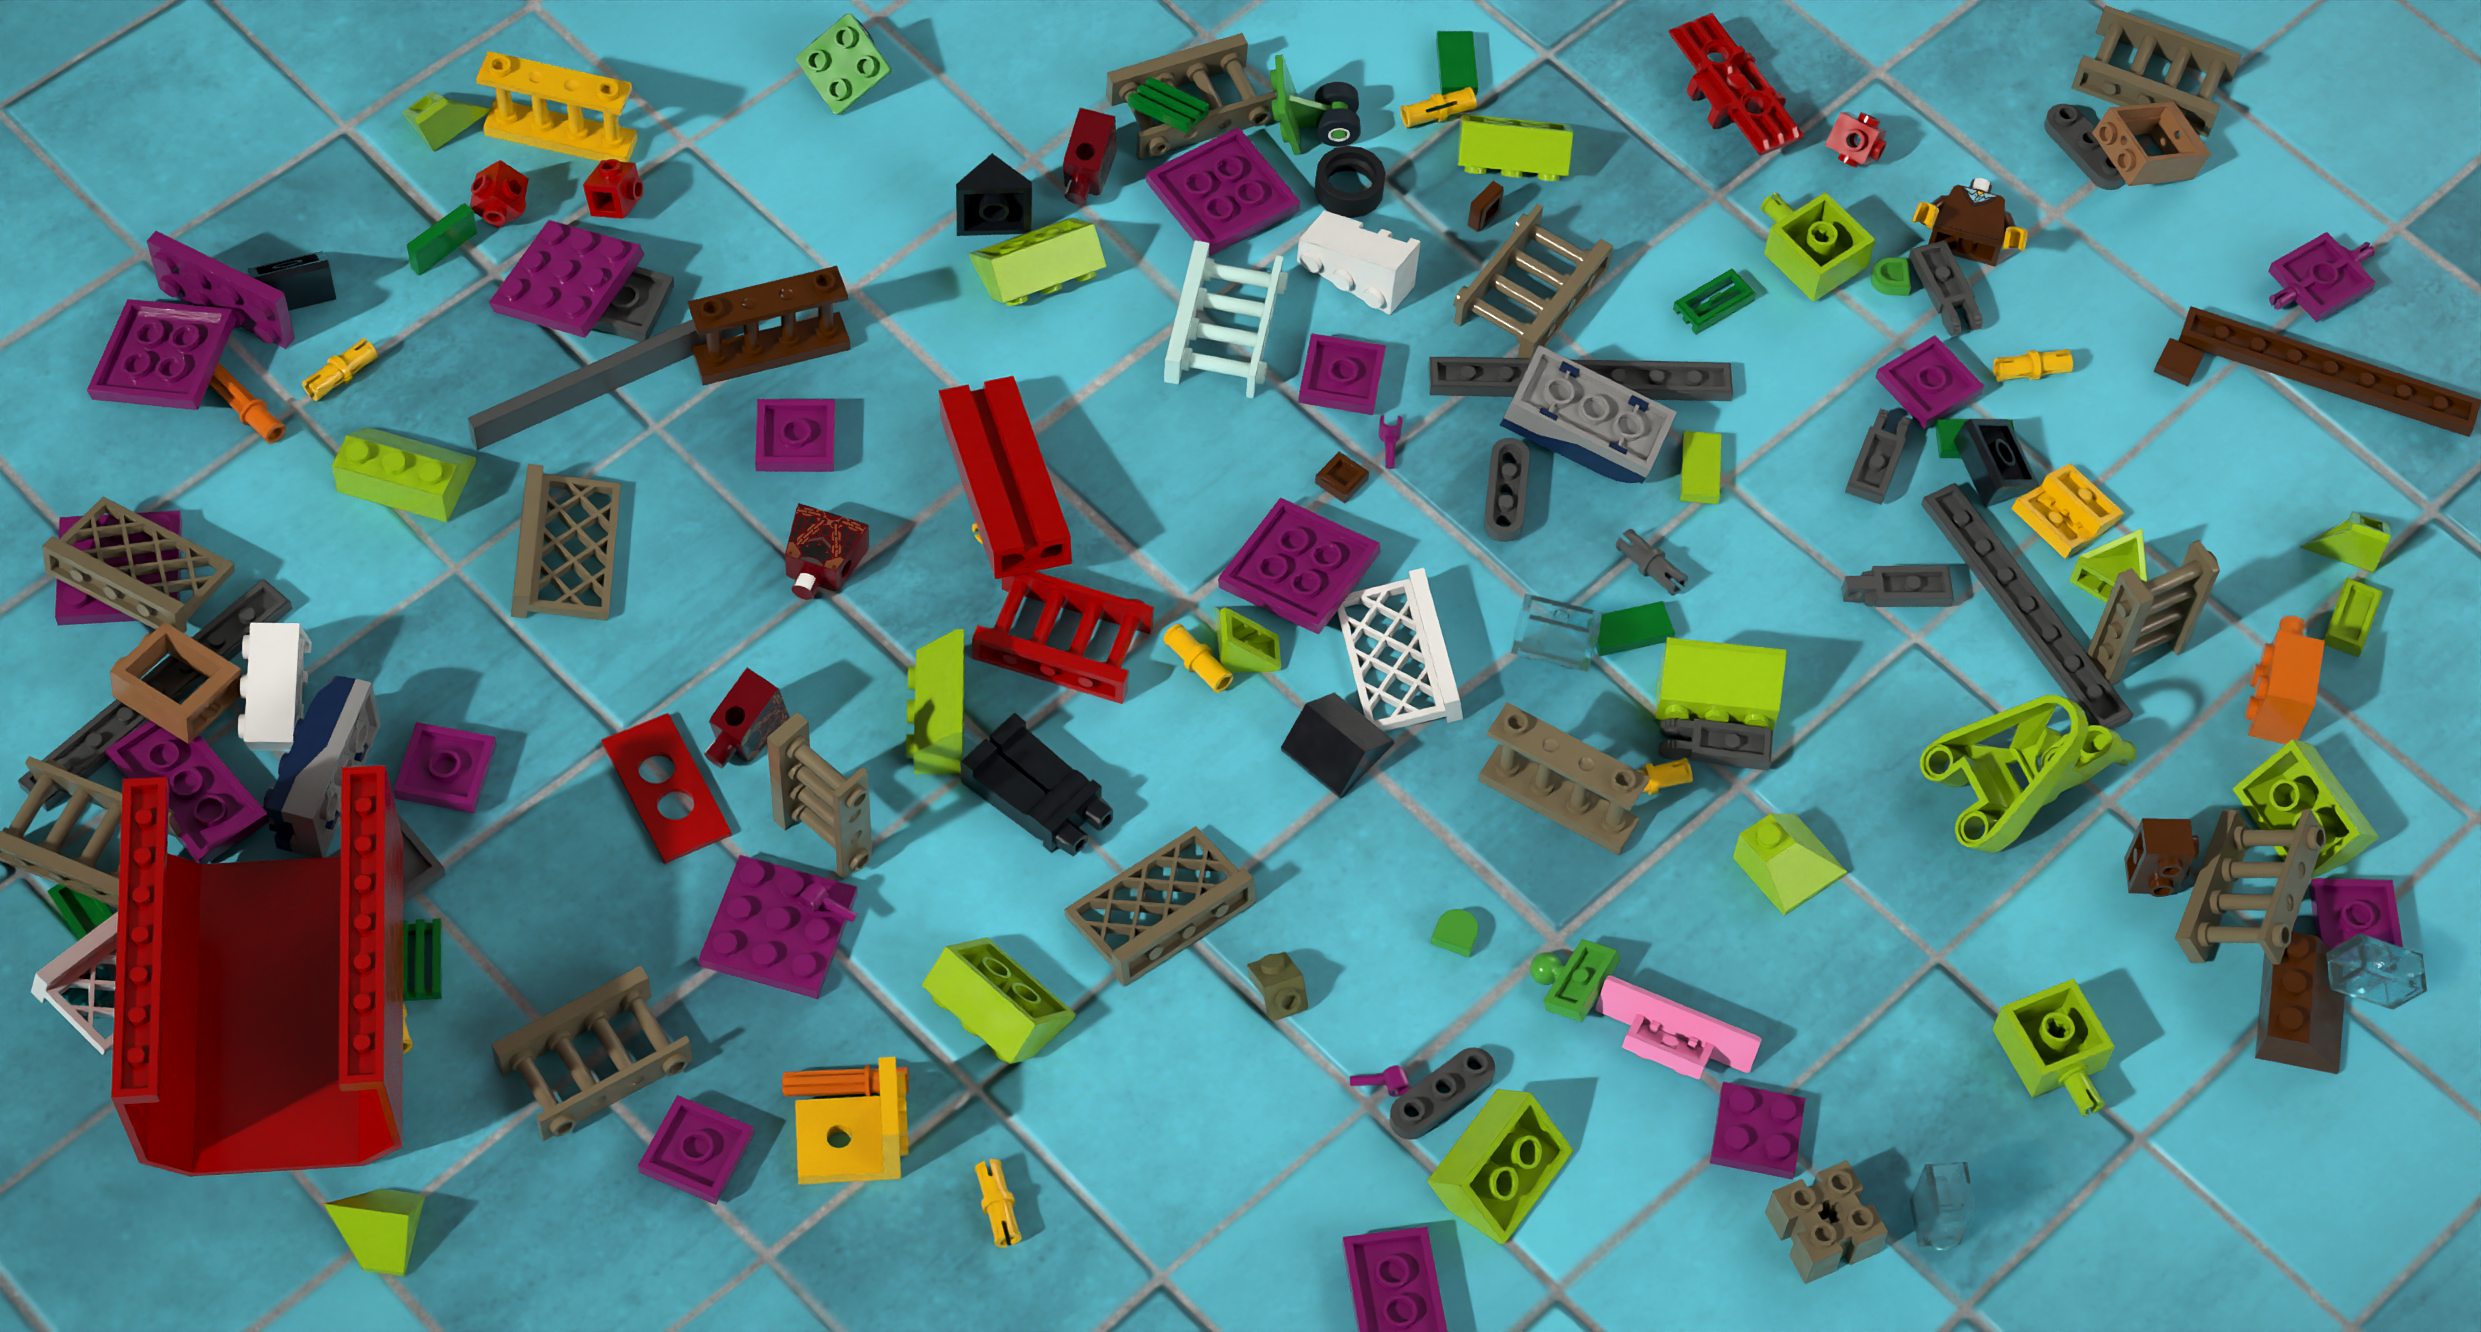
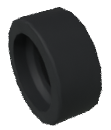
M1354 146L1334 148L1324 154L1318 162L1314 192L1318 202L1326 211L1347 218L1365 216L1374 211L1383 199L1386 172L1382 161L1374 153L1362 147ZM1354 171L1366 176L1372 182V185L1362 192L1347 193L1334 188L1328 182V179L1337 172Z

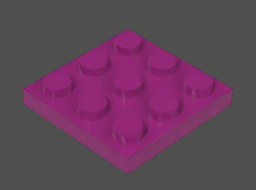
M1239 127L1146 173V183L1193 241L1209 243V256L1300 211L1301 201Z
M548 220L489 303L496 313L586 338L645 254L639 244Z
M127 299L90 381L87 392L92 400L198 410L235 325L236 315L232 309Z
M1280 497L1219 576V588L1319 635L1380 554V543Z
M180 510L136 513L182 537V516ZM109 514L102 515L96 521V527L120 524L119 519ZM83 516L60 517L59 539ZM144 532L127 534L129 544L153 541L152 536ZM122 535L99 538L100 548L124 545ZM94 539L76 541L72 545L79 550L95 549ZM178 549L160 551L162 561L181 558L182 552ZM155 552L132 555L133 565L157 562ZM126 556L103 559L104 563L112 567L128 566ZM181 570L165 572L166 582L181 580ZM159 573L136 576L137 580L145 584L161 583ZM57 579L55 618L58 625L138 621ZM180 591L169 593L170 597L180 601Z
M739 855L700 953L699 966L818 999L848 920L827 910L822 905L811 914L799 905L798 899L800 894L810 884L819 883L827 890L830 898L852 910L857 897V887Z

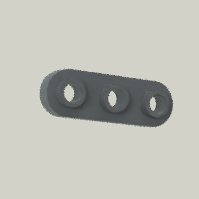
M2057 104L2051 107L2044 122L2047 134L2095 185L2105 190L2121 188L2126 181L2092 134L2095 127L2074 106Z
M1504 438L1496 442L1492 448L1484 529L1492 539L1500 542L1516 539L1522 531L1524 522L1530 451L1525 443L1515 438ZM1509 460V461L1514 462V464H1512V463H1505L1504 461ZM1508 492L1511 495H1502L1501 493ZM1498 524H1506L1508 527L1499 526Z
M1480 1048L1464 1049L1396 1099L1392 1104L1389 1116V1123L1393 1132L1404 1139H1418L1488 1088L1493 1081L1495 1073V1062L1492 1056ZM1472 1062L1477 1063L1481 1068L1473 1070L1468 1067V1064ZM1438 1086H1445L1450 1092L1440 1093L1436 1088ZM1412 1109L1419 1115L1409 1117L1405 1114V1111Z

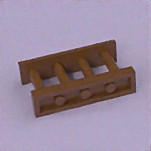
M838 266L688 301V307L698 336L706 334V344L692 347L693 358L703 386L850 350V339L840 311L833 313V303L848 300V294ZM818 307V317L796 322V312ZM781 317V326L759 331V321ZM743 325L744 335L722 340V330Z

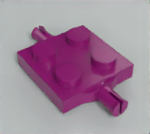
M2325 232L2272 262L2268 272L2284 289L2270 296L2271 306L2279 310L2288 303L2295 301L2317 323L2372 291L2376 282L2363 269L2361 262L2374 256L2373 246L2369 247L2370 243L2365 242L2351 251L2338 244L2328 232Z

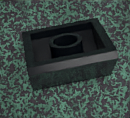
M993 153L956 184L957 236L1011 235L1031 232L1032 182Z
M323 251L248 269L249 276L284 292L288 311L336 300L329 262Z
M1969 419L1964 422L1953 441L1985 508L2039 487L2008 419Z
M1334 692L1305 704L1283 742L1281 751L1341 799L1394 744V740Z

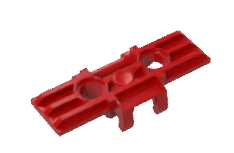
M1713 13L1669 30L1672 39L1697 71L1689 82L1687 94L1692 101L1699 99L1701 91L1712 104L1707 121L1713 129L1719 128L1721 120L1727 116L1731 122L1736 123L1760 156L1803 139L1804 134L1783 107L1786 103L1784 96L1781 93H1776L1775 89L1755 65L1756 60L1750 52L1745 53V49L1742 46L1738 47ZM1710 53H1720L1724 62H1713L1707 55Z

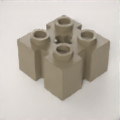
M1847 1160L1817 1172L1814 1183L1810 1187H1807L1804 1180L1800 1179L1772 1191L1765 1214L1780 1240L1791 1237L1794 1243L1789 1256L1805 1284L1835 1272L1842 1257H1846L1848 1263L1852 1265L1880 1253L1888 1234V1230L1873 1204L1861 1205L1859 1199L1864 1188Z

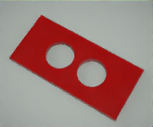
M669 713L601 740L611 763L664 864L732 836L727 822ZM663 756L674 764L675 770L668 780L661 783H650L640 776V765L650 757ZM681 792L687 794L693 800L694 807L686 817L673 820L664 817L659 812V801L669 793Z

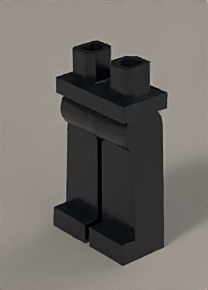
M1016 713L1012 714L989 735L990 741L985 739L960 761L961 783L1034 837L1042 840L1043 846L1051 853L1059 847L1068 854L1075 856L1084 848L1088 840V834L1079 828L1081 825L1088 822L1096 830L1102 831L1113 820V809L1102 799V786L1093 779L1089 781L1078 770L1072 769L1027 730L1026 722Z

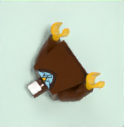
M1983 178L1973 179L1969 187L1956 185L1952 188L1949 195H1941L1931 203L1919 202L1912 218V222H1920L1926 225L1928 229H1932L1928 244L1945 240L1954 256L1994 267L1996 266L2001 247L2003 249L2018 248L2024 252L2028 231L2024 228L2016 227L2011 214L2005 211V199L2002 196L1992 194L1991 183Z

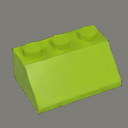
M1461 114L1457 162L1459 166H1465L1464 172L1486 174L1487 168L1500 169L1501 175L1507 177L1521 178L1523 177V172L1538 173V179L1559 181L1560 175H1569L1573 130L1570 124Z
M1068 218L969 253L970 259L991 298L1001 303L1006 302V306L1021 304L1028 300V294L1039 290L1041 294L1057 291L1062 288V282L1073 278L1075 282L1091 279L1097 275L1096 270L1107 267L1095 225L1075 218Z
M364 427L346 435L331 466L337 492L448 522L476 463V457Z
M955 629L917 649L916 666L908 665V689L915 690V700H907V724H914V734H906V758H914V774H961L960 761L963 760L964 629Z
M1667 637L1657 676L1655 719L1675 718L1676 720L1694 721L1695 718L1771 728L1774 731L1780 710L1787 650Z
M2292 739L2232 788L2261 830H2296L2303 809L2312 810L2319 824L2325 830L2326 843L2324 848L2320 850L2310 880L2350 862L2379 838L2310 743ZM2273 846L2285 862L2290 846Z
M988 937L946 946L921 985L932 995L931 998L935 1004L945 1010H950L961 1020V1025L966 1031L972 1035L979 1036L991 1046L992 1053L998 1059L1010 1064L1031 1059L1076 1016L1075 1012Z
M1497 1089L1427 1182L1449 1211L1496 1242L1505 1244L1574 1150L1531 1092Z

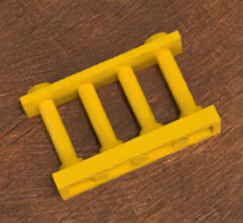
M492 51L487 52L476 77L477 84L494 87L496 91V98L491 107L494 109L489 112L483 125L485 136L600 162L601 160L608 159L629 162L638 140L637 130L619 126L618 115L621 116L632 89V83ZM511 91L531 96L532 106L512 102ZM547 100L567 104L568 115L549 111ZM582 107L603 112L604 123L583 118Z

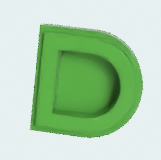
M1889 257L1877 261L1871 274L1873 287L1886 295L1909 296L1911 290L1909 258Z
M1461 909L1445 912L1438 920L1431 938V944L1470 957L1478 934V923L1475 917Z

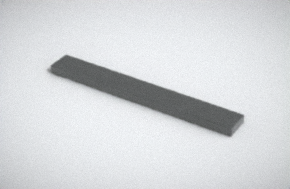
M693 319L475 414L468 418L471 440L477 450L482 449L693 355L692 347L707 343L706 334L698 336ZM743 325L722 330V340L744 333Z
M1429 357L1430 395L1514 397L1531 359ZM1571 360L1651 400L1731 401L1733 396L1731 363Z
M1953 483L1925 496L1921 504L2067 697L2084 710L2088 724L2090 726L2100 725L2114 730L2130 722L2133 716L2131 710L1957 484Z
M262 579L191 638L230 661L242 651L243 636L250 635V623H276L292 609L291 601L266 580ZM170 655L140 680L179 703L208 678ZM116 699L42 761L44 762L46 759L55 760L62 764L68 772L87 779L109 761L105 749L150 720ZM30 770L18 780L20 788L28 795L37 782ZM52 788L42 807L48 812L68 794Z

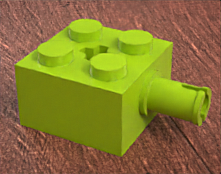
M1777 192L1772 193V197L1769 195L1761 204L1760 209L1776 223L1770 227L1764 255L1813 302L1868 267L1875 239L1826 192L1796 211Z
M2073 978L2002 1006L1992 1030L2031 1097L2034 1098L2059 1087H2066L2082 1117L2089 1116L2088 1109L2094 1114L2103 1108L2105 1101L2100 1097L2089 1075L2105 1069L2115 1046L2075 979Z

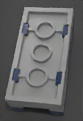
M1539 345L1520 381L1500 426L1602 476L1619 482H1639L1643 484L1651 471L1677 412Z
M343 676L331 677L328 684L317 693L311 702L305 718H300L297 721L293 733L294 743L290 752H285L282 755L278 767L279 777L274 787L270 786L263 801V809L267 811L268 818H270L269 830L276 832L274 840L278 849L314 858L325 857L341 820L342 767L364 766L381 726L372 682Z

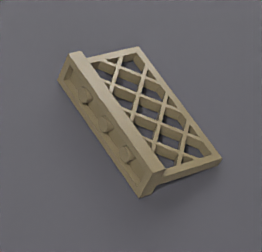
M528 464L511 617L527 619L529 611L608 621L621 483L543 473L544 466ZM549 487L566 489L572 498L558 505L548 495ZM594 493L611 495V503L598 511L587 498ZM579 503L591 516L576 524L566 511ZM548 507L551 511L546 514ZM608 514H609V521L605 518V516H607ZM558 517L570 530L555 538L545 528V525ZM596 522L608 533L606 537L597 543L584 532L585 529ZM576 536L588 549L573 557L562 544ZM545 540L548 544L543 547V541ZM605 547H606V554L602 551V549L605 548ZM555 550L566 563L552 572L542 561V557ZM592 555H595L605 566L603 570L594 576H591L580 564ZM571 569L584 580L583 583L572 590L559 579V577ZM540 572L545 576L540 579ZM603 580V587L598 583ZM550 583L563 595L556 601L538 599V591ZM591 588L601 598V607L584 605L577 596Z
M102 497L60 539L52 536L42 545L45 572L154 629H157L166 622L185 633L187 631L186 621L235 572L234 563L105 497ZM104 513L120 521V524L96 527V521ZM144 532L152 536L153 541L129 544L127 534ZM123 536L124 545L100 548L99 538ZM94 539L95 549L79 550L72 545L76 541ZM178 549L185 553L186 558L162 561L160 551ZM155 552L157 562L133 565L132 555ZM126 556L128 566L112 567L104 563L103 559ZM211 566L217 569L213 576L195 578L193 568ZM188 569L190 579L166 582L165 572ZM159 573L161 583L145 584L137 580L136 576ZM193 591V596L185 604L169 596L171 592Z
M1195 826L1065 908V917L1113 967L1114 977L1125 987L1256 903L1254 877L1245 868L1239 871ZM1194 843L1204 851L1202 859L1180 858L1181 851ZM1156 867L1171 868L1169 880L1147 879L1148 872ZM1178 869L1200 870L1198 883L1176 881ZM1206 871L1224 872L1229 877L1219 884L1204 883ZM1122 888L1139 889L1136 901L1115 900V894ZM1145 889L1167 891L1165 903L1143 902ZM1174 892L1196 893L1195 899L1186 905L1172 904ZM1091 908L1105 909L1103 922L1086 921L1081 914ZM1112 910L1134 912L1132 925L1110 923ZM1141 912L1163 914L1162 920L1153 926L1139 925ZM1107 934L1130 935L1129 941L1115 950L1106 943Z

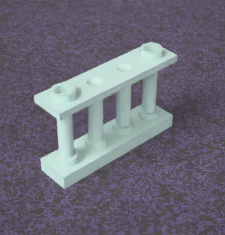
M1195 240L1165 358L1164 382L1179 385L1182 370L1189 371L1190 368L1247 378L1246 397L1254 398L1256 385H1264L1268 363L1263 362L1262 359L1277 295H1285L1288 273L1282 272L1283 256L1276 255L1271 274L1217 264L1215 259L1208 258L1209 243ZM1212 278L1268 288L1265 303L1207 293V289L1203 288L1204 280L1211 281ZM1204 308L1259 317L1261 321L1258 333L1201 323L1200 318H1195L1197 310L1204 311ZM1198 337L1252 347L1254 350L1251 363L1193 353V348H1188L1189 341H1196Z

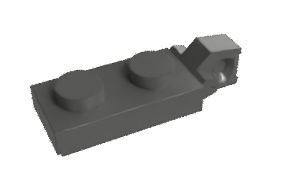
M1873 566L1871 571L1862 572L1861 576H1845L1841 587L1843 602L1862 603L1865 601V605L1871 607H1951L1954 601L1950 572L1947 566Z

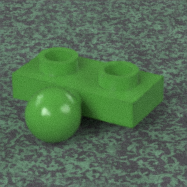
M1581 939L1565 966L1562 965L1561 960L1555 954L1543 952L1533 958L1530 964V973L1533 979L1540 984H1553L1543 1000L1546 1011L1583 1022L1601 993L1607 976L1612 975L1621 959L1618 950Z

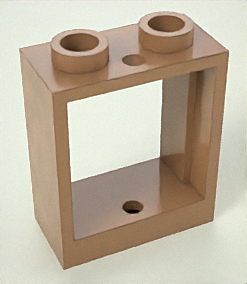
M2174 101L2110 107L2092 132L2128 186L2192 180L2211 156L2207 147ZM2150 134L2164 155L2148 157L2134 136Z
M166 622L154 632L146 634L139 645L129 655L117 660L110 671L114 698L188 744L241 696V668ZM167 654H170L208 678L181 705L140 680Z

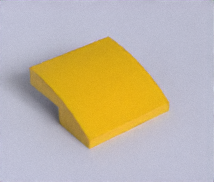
M2071 463L2046 475L2041 486L2018 497L2011 508L2065 559L2101 536L2119 521L2124 514L2118 506Z

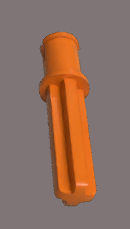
M218 362L209 385L240 415V421L244 425H251L268 444L279 441L285 434V425L267 410V404L262 399H256Z
M865 1064V1069L785 1072L782 1076L783 1095L786 1097L851 1094L871 1096V1094L880 1093L879 1068H870V1064ZM908 1066L896 1067V1073L905 1072L906 1093H909Z

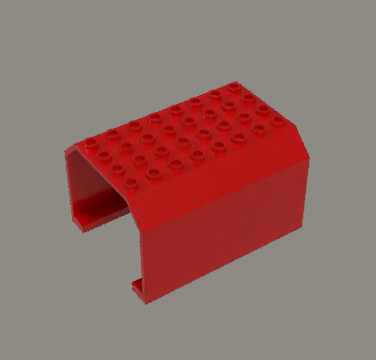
M386 766L342 767L341 857L199 864L167 853L169 782L167 777L123 779L111 1098L139 1163L193 1177L365 1166L402 1148L403 835Z

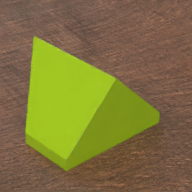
M430 91L401 113L435 152L494 108L445 99V97Z
M2352 511L2349 519L2300 547L2374 572L2390 540L2389 523Z
M2143 528L2082 554L2075 564L2069 581L2106 604L2119 573L2132 568L2140 580L2147 582Z
M1215 607L1218 657L1222 666L1231 673L1276 672L1281 669L1279 635L1227 607L1221 610Z
M378 1189L323 1203L360 1264L362 1271L405 1277L424 1202V1195Z

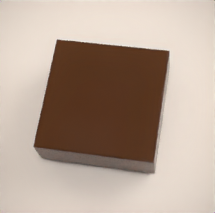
M1493 180L1471 202L1468 218L1469 227L1477 232L1481 231L1501 211L1504 193L1503 186Z
M2169 338L2155 366L2154 372L2189 386L2205 352Z
M1339 451L1315 475V484L1343 503H1346L1369 479V471Z

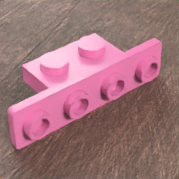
M1611 975L1607 976L1595 1008L1599 1013L1631 1025L1622 1048L1635 1053L1640 1058L1653 1060L1672 1068L1681 1075H1689L1700 1080L1710 1058L1742 1072L1749 1073L1762 1041L1761 1037Z

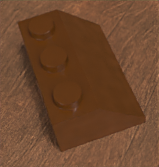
M2292 931L2291 942L2285 948L2280 964H2272L2264 952L2255 1058L2338 1074L2347 963L2317 936Z

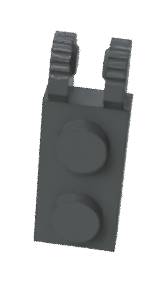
M1943 240L1912 248L1908 257L1938 314L1941 313L1942 323L1949 335L1955 336L1961 333V322L1955 310L1962 308L1963 317L1972 331L1981 329L1983 327V319L1974 301L1975 295L1947 242Z
M1881 408L1873 427L1870 426L1845 490V493L1882 505L1906 442L1905 436L1911 422L1910 418L1903 416L1897 425L1896 435L1882 429L1886 426L1889 411Z
M1669 718L1662 721L1660 725V733L1666 737L1681 740L1691 737V742L1674 741L1673 739L1660 742L1658 752L1664 758L1680 760L1686 757L1690 761L1769 771L1773 730L1771 728L1695 718L1694 721Z

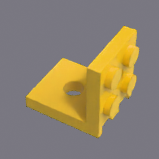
M896 1057L878 1058L880 1096L795 1100L798 1185L901 1179L900 1156L909 1155L905 1072L896 1073ZM837 1132L846 1133L851 1137L850 1143L842 1148L831 1146L827 1140L832 1134Z

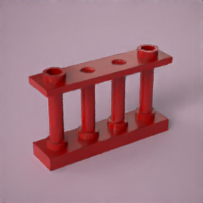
M1035 571L1002 578V590L1008 592L994 628L989 629L977 625L972 637V659L1123 704L1128 692L1129 671L1122 669L1121 666L1135 631L1151 634L1154 607L1146 605L1138 599L1122 598ZM1023 597L1046 603L1032 638L1028 640L1008 634ZM1061 608L1083 614L1068 651L1046 646ZM1098 619L1120 625L1107 661L1103 663L1083 657Z

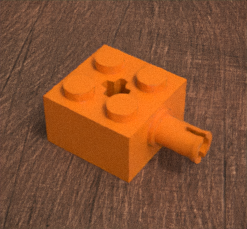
M2296 616L2283 617L2279 624L2280 630H2277L2272 643L2264 644L2260 662L2254 665L2251 674L2250 687H2254L2255 692L2254 696H2250L2244 716L2245 719L2250 720L2248 736L2285 745L2292 739H2299L2315 707L2325 644L2323 640L2303 636L2305 622Z

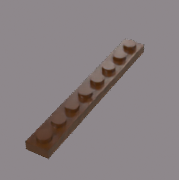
M2192 306L2189 308L2179 338V342L2193 348L2470 437L2474 429L2481 404L2480 399Z

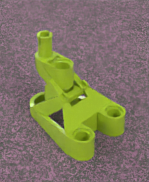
M2044 695L1942 735L1923 751L1920 758V768L1922 774L1927 779L1952 788H1959L1970 782L1979 800L1958 816L1955 823L1956 838L1962 845L1985 853H1996L2019 837L2043 805L2054 801L2059 793L2073 786L2085 783L2113 762L2121 766L2129 765L2126 760L2134 761L2136 748L2133 743L2121 740L2119 734L2111 729L2100 725L2088 726L2085 712L2076 702L2059 695ZM2056 706H2063L2071 719V731L2063 736L2060 735L2059 731L2046 727ZM2018 724L2009 749L1978 744V742ZM2039 757H2041V759H2040V768H2041V771H2040V772H2039L2038 767H2037V759H2038ZM1950 759V765L1945 771V764ZM2019 762L2030 783L2024 791L2009 764ZM1985 824L1984 834L1980 837V829Z

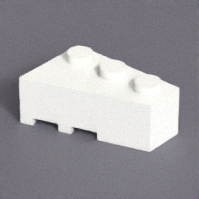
M1323 211L1300 237L1297 262L1309 272L1317 273L1333 282L1340 290L1348 291L1364 300L1368 306L1391 315L1415 286L1421 241L1410 238L1407 243L1391 238V231L1381 229L1377 234L1362 229V222Z
M250 623V635L243 636L242 654L243 659H248L247 674H242L240 680V695L242 699H246L245 714H240L238 718L239 738H244V743L250 750L290 751L294 743L293 733L295 725L300 718L304 717L305 707L302 704L303 685H307L308 672L303 671L304 653H311L312 646L311 640L300 623Z

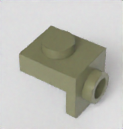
M1286 952L1269 954L1261 958V960L1247 964L1249 978L1264 997L1267 1016L1271 1021L1308 1009L1303 974Z

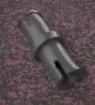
M1628 529L1623 533L1633 543V546H1630L1619 537L1616 542V549L1623 552L1636 563L1642 575L1645 577L1651 576L1672 596L1678 594L1681 589L1670 580L1671 578H1674L1685 587L1688 582V576L1665 558L1666 554L1658 547L1653 548L1633 529Z

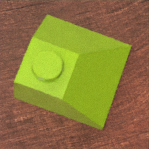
M1770 813L1739 833L1733 854V859L1784 916L1846 876L1847 873L1844 867L1796 814Z

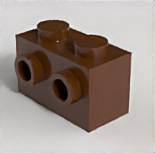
M2141 819L2124 857L2128 893L2151 894L2155 897L2177 894L2183 879H2188L2190 865L2193 859H2197L2199 855V839L2197 835H2192L2190 819Z

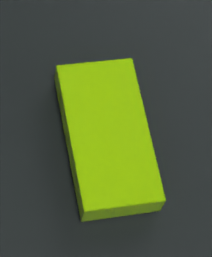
M1683 430L1680 501L1718 504L1720 499L1721 434Z
M2346 577L2323 641H2325L2324 645L2359 658L2383 591Z

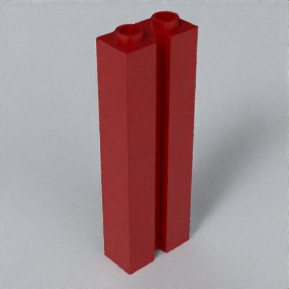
M1014 376L984 381L983 389L973 391L970 390L969 384L939 390L940 418L994 578L1000 579L1072 564L1071 536Z

